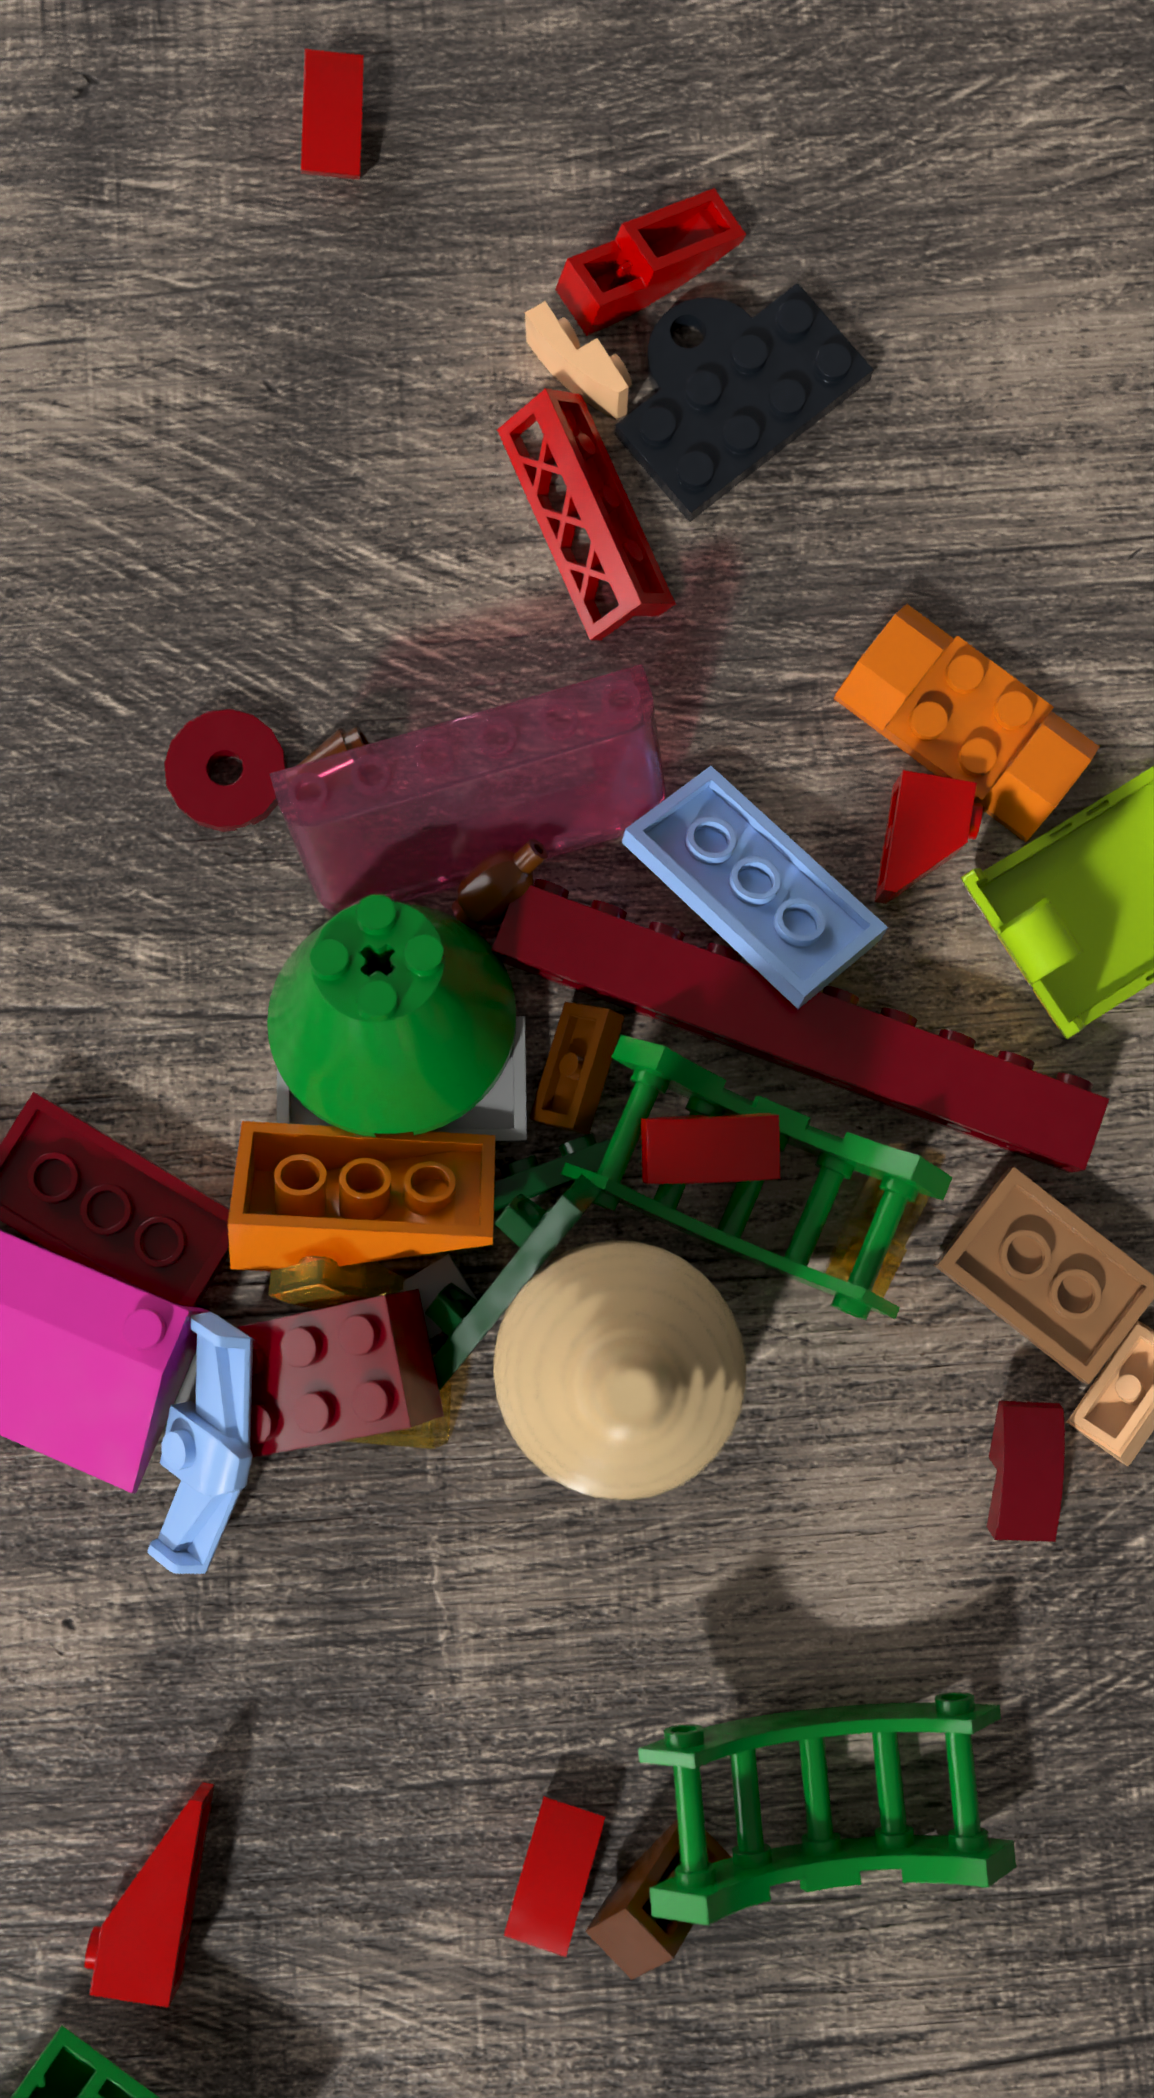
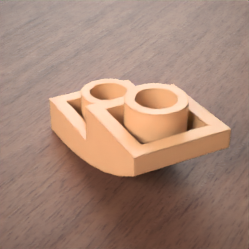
M546 301L525 312L526 342L549 372L569 391L582 394L585 403L615 419L626 415L628 392L632 386V381L621 358L617 354L609 356L598 338L580 347L578 337L572 325L565 317L557 320Z

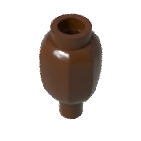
M530 839L517 852L500 850L481 861L459 884L457 899L452 903V911L457 920L473 930H478L482 925L494 926L501 924L509 904L524 895L530 885L533 886V870L548 857L545 847L539 841Z

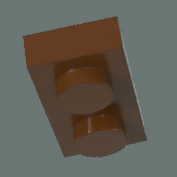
M571 1002L564 1003L531 1110L530 1120L555 1128L585 1135L590 1134L612 1061L611 1057L615 1050L625 1016L607 1008Z

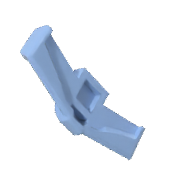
M212 1312L191 1316L190 1328L197 1333L196 1404L188 1401L170 1405L166 1432L162 1440L160 1464L178 1477L181 1482L158 1539L152 1540L147 1550L148 1554L166 1569L177 1574H205L208 1571L241 1490L247 1485L253 1456L250 1450L253 1338Z

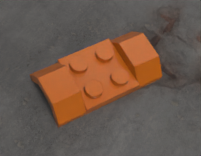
M908 604L903 606L887 623L858 660L833 698L936 776L976 782L974 802L981 803L985 813L1025 843L1057 807L1092 761L1100 747L1052 712L1054 707L958 635L954 639Z

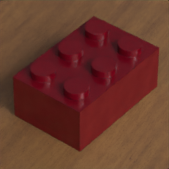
M419 1289L236 1327L253 1338L250 1439L252 1458L412 1428L444 1416Z

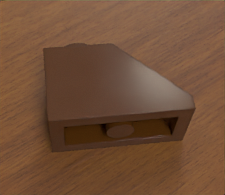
M678 1818L616 1882L585 1930L631 1980L674 1959L695 1924L654 1917L651 1910L650 1888L676 1876L675 1868L681 1865ZM706 1831L708 1862L714 1863L732 1858Z

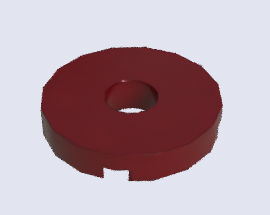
M233 709L207 711L187 722L171 740L164 762L166 786L178 808L198 825L221 832L236 831L237 828L246 827L249 824L255 825L266 819L282 800L287 784L285 752L272 729L254 715ZM223 757H235L242 761L243 770L241 776L230 785L216 784L211 778V770L214 764Z

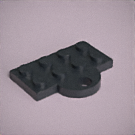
M796 283L753 318L741 307L727 300L713 297L689 299L669 309L655 325L649 339L647 354V372L655 394L615 424V436L684 517L691 522L868 383L874 369L799 283ZM690 326L697 329L702 334L704 340L696 347L683 348L673 341L671 334L680 327Z

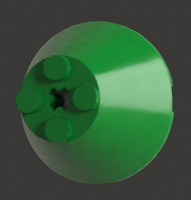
M379 894L366 896L358 904L342 910L301 942L287 959L275 981L267 1016L271 1053L283 1081L292 1094L305 1108L325 1122L347 1132L369 1137H376V1134H397L412 1131L413 1135L427 1133L463 1116L489 1093L502 1075L509 1061L516 1034L515 994L508 972L501 959L492 953V946L476 930L466 926L452 915L421 905L392 901L387 896Z

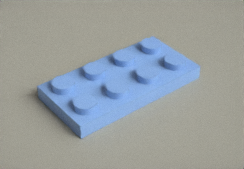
M709 766L625 829L622 843L797 1009L801 1008L876 945L888 928L712 766Z

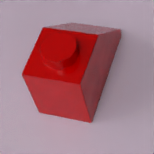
M907 770L902 771L892 789L874 902L889 903L956 856L968 843V839H976L983 812V805L974 802L976 782Z

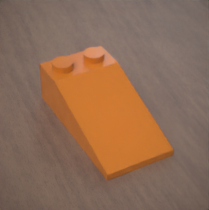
M242 1121L228 1219L230 1270L297 1273L492 1245L495 1135L431 1131L413 1135L412 1131L397 1134H376V1137H369L347 1132L335 1126Z

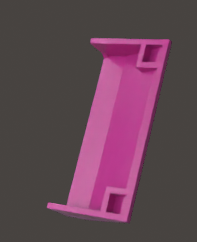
M0 1230V1435L125 1491L136 1493L168 1419L170 1405H174L197 1350V1333L190 1328L191 1316L210 1311L198 1307H185L174 1304Z

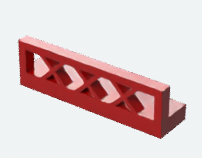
M545 388L499 427L497 431L589 639L602 640L634 616H660L676 603L582 394ZM536 421L543 433L539 459L530 457L521 437V434ZM552 472L561 475L567 487L562 512L553 509L548 498ZM576 526L585 528L591 541L586 564L577 562L571 550ZM599 579L610 583L619 606L601 617L595 604Z

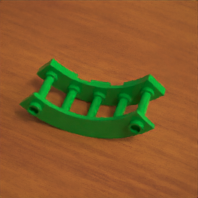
M621 1035L611 1058L634 1070L630 1078L635 1083L597 1173L565 1163L561 1175L576 1181L582 1174L601 1189V1193L593 1201L595 1205L615 1212L618 1203L717 1248L834 1296L831 1306L844 1313L867 1321L872 1310L896 1319L900 1307L871 1292L908 1201L915 1202L918 1193L944 1200L953 1177L919 1155L902 1151L846 1132L843 1139L810 1126V1117L762 1096H756L754 1101L749 1100L724 1088L726 1079L695 1064L668 1047ZM667 1089L689 1099L685 1107L690 1112L689 1115L709 1117L759 1113L779 1115L780 1152H784L786 1145L789 1144L818 1156L815 1165L820 1168V1171L784 1257L741 1239L765 1180L740 1181L736 1183L717 1229L676 1210L687 1184H659L654 1198L651 1199L620 1183L641 1136V1119L649 1117L658 1094L665 1095ZM855 1170L881 1180L879 1188L884 1193L846 1282L807 1266L844 1178L851 1179Z
M952 1692L935 1696V1702L883 1703L805 1709L739 1719L707 1727L695 1724H682L665 1728L663 1730L664 1739L638 1748L640 1763L673 1766L681 1865L675 1868L676 1876L650 1888L652 1916L709 1926L740 1910L771 1901L770 1886L800 1880V1889L806 1892L862 1885L860 1871L901 1869L903 1883H942L989 1888L1017 1867L1014 1840L989 1838L988 1830L981 1828L971 1734L1001 1719L1000 1705L975 1704L973 1694ZM898 1732L945 1733L954 1829H951L948 1835H914L913 1827L907 1825ZM872 1733L881 1826L875 1829V1836L840 1839V1834L833 1832L824 1737ZM799 1740L807 1833L802 1835L801 1844L771 1849L770 1845L764 1843L756 1749ZM730 1756L738 1845L732 1848V1858L709 1863L700 1766Z

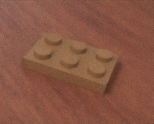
M1014 1166L1007 1168L933 1264L1085 1384L1091 1383L1154 1299V1275Z

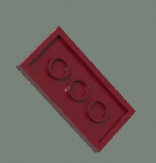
M33 1092L0 1144V1221L51 1252L174 1304L185 1307L198 1306L230 1254L228 1236L230 1208L41 1094Z

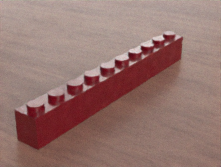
M535 879L533 886L530 885L524 895L508 906L492 948V953L498 956L504 964L1061 1171L1073 1173L1086 1169L1110 1100L1109 1098L1092 1093L1094 1084L1086 1079L1061 1072L1057 1073L1056 1079L1033 1071L1035 1062L1024 1056L1007 1051H999L997 1057L974 1049L976 1041L967 1035L947 1029H941L939 1035L932 1034L916 1028L918 1020L905 1012L884 1007L881 1013L878 1014L857 1006L859 998L856 995L832 986L824 987L822 993L818 992L801 1008L797 1009L754 967L741 963L742 956L737 951L715 943H708L705 950L683 942L685 934L682 931L663 923L652 921L649 927L645 928L626 921V911L603 901L593 900L591 907L567 899L570 893L567 889L550 881Z

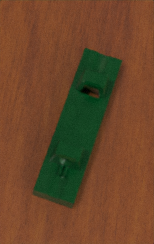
M581 1174L561 1196L554 1207H550L547 1211L521 1193L507 1205L496 1220L495 1225L520 1249L479 1301L451 1282L440 1291L429 1305L425 1314L448 1335L445 1339V1344L433 1357L439 1391L464 1363L506 1311L520 1290L543 1265L601 1193L602 1190Z

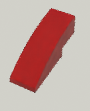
M715 188L622 223L615 240L567 258L555 290L585 335L588 336L627 318L676 290L741 244L746 233Z

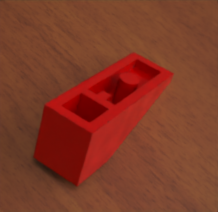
M201 1783L102 1926L95 1925L93 1927L87 1944L84 1962L86 1969L94 1970L89 1995L167 2008L171 2004L182 1984L215 1784Z

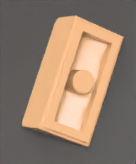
M1140 1321L1134 1324L1067 1420L1070 1426L1126 1466L1132 1463L1154 1431V1330Z

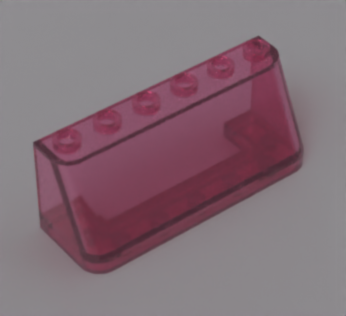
M643 664L270 773L278 805L314 893L321 905L334 915L352 905L358 904L369 895H385L392 901L403 902L457 886L469 872L491 854L500 850L517 852L530 839L539 841L548 853L547 858H551L621 837L628 826L666 799L653 696Z

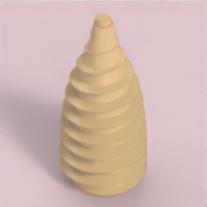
M609 1240L585 1244L567 1250L543 1264L534 1273L508 1306L497 1334L493 1360L495 1390L505 1424L524 1454L546 1475L572 1490L593 1497L631 1500L658 1495L680 1486L702 1471L717 1456L730 1437L742 1409L746 1387V1359L742 1336L733 1313L721 1293L702 1272L686 1260L663 1248L637 1241Z

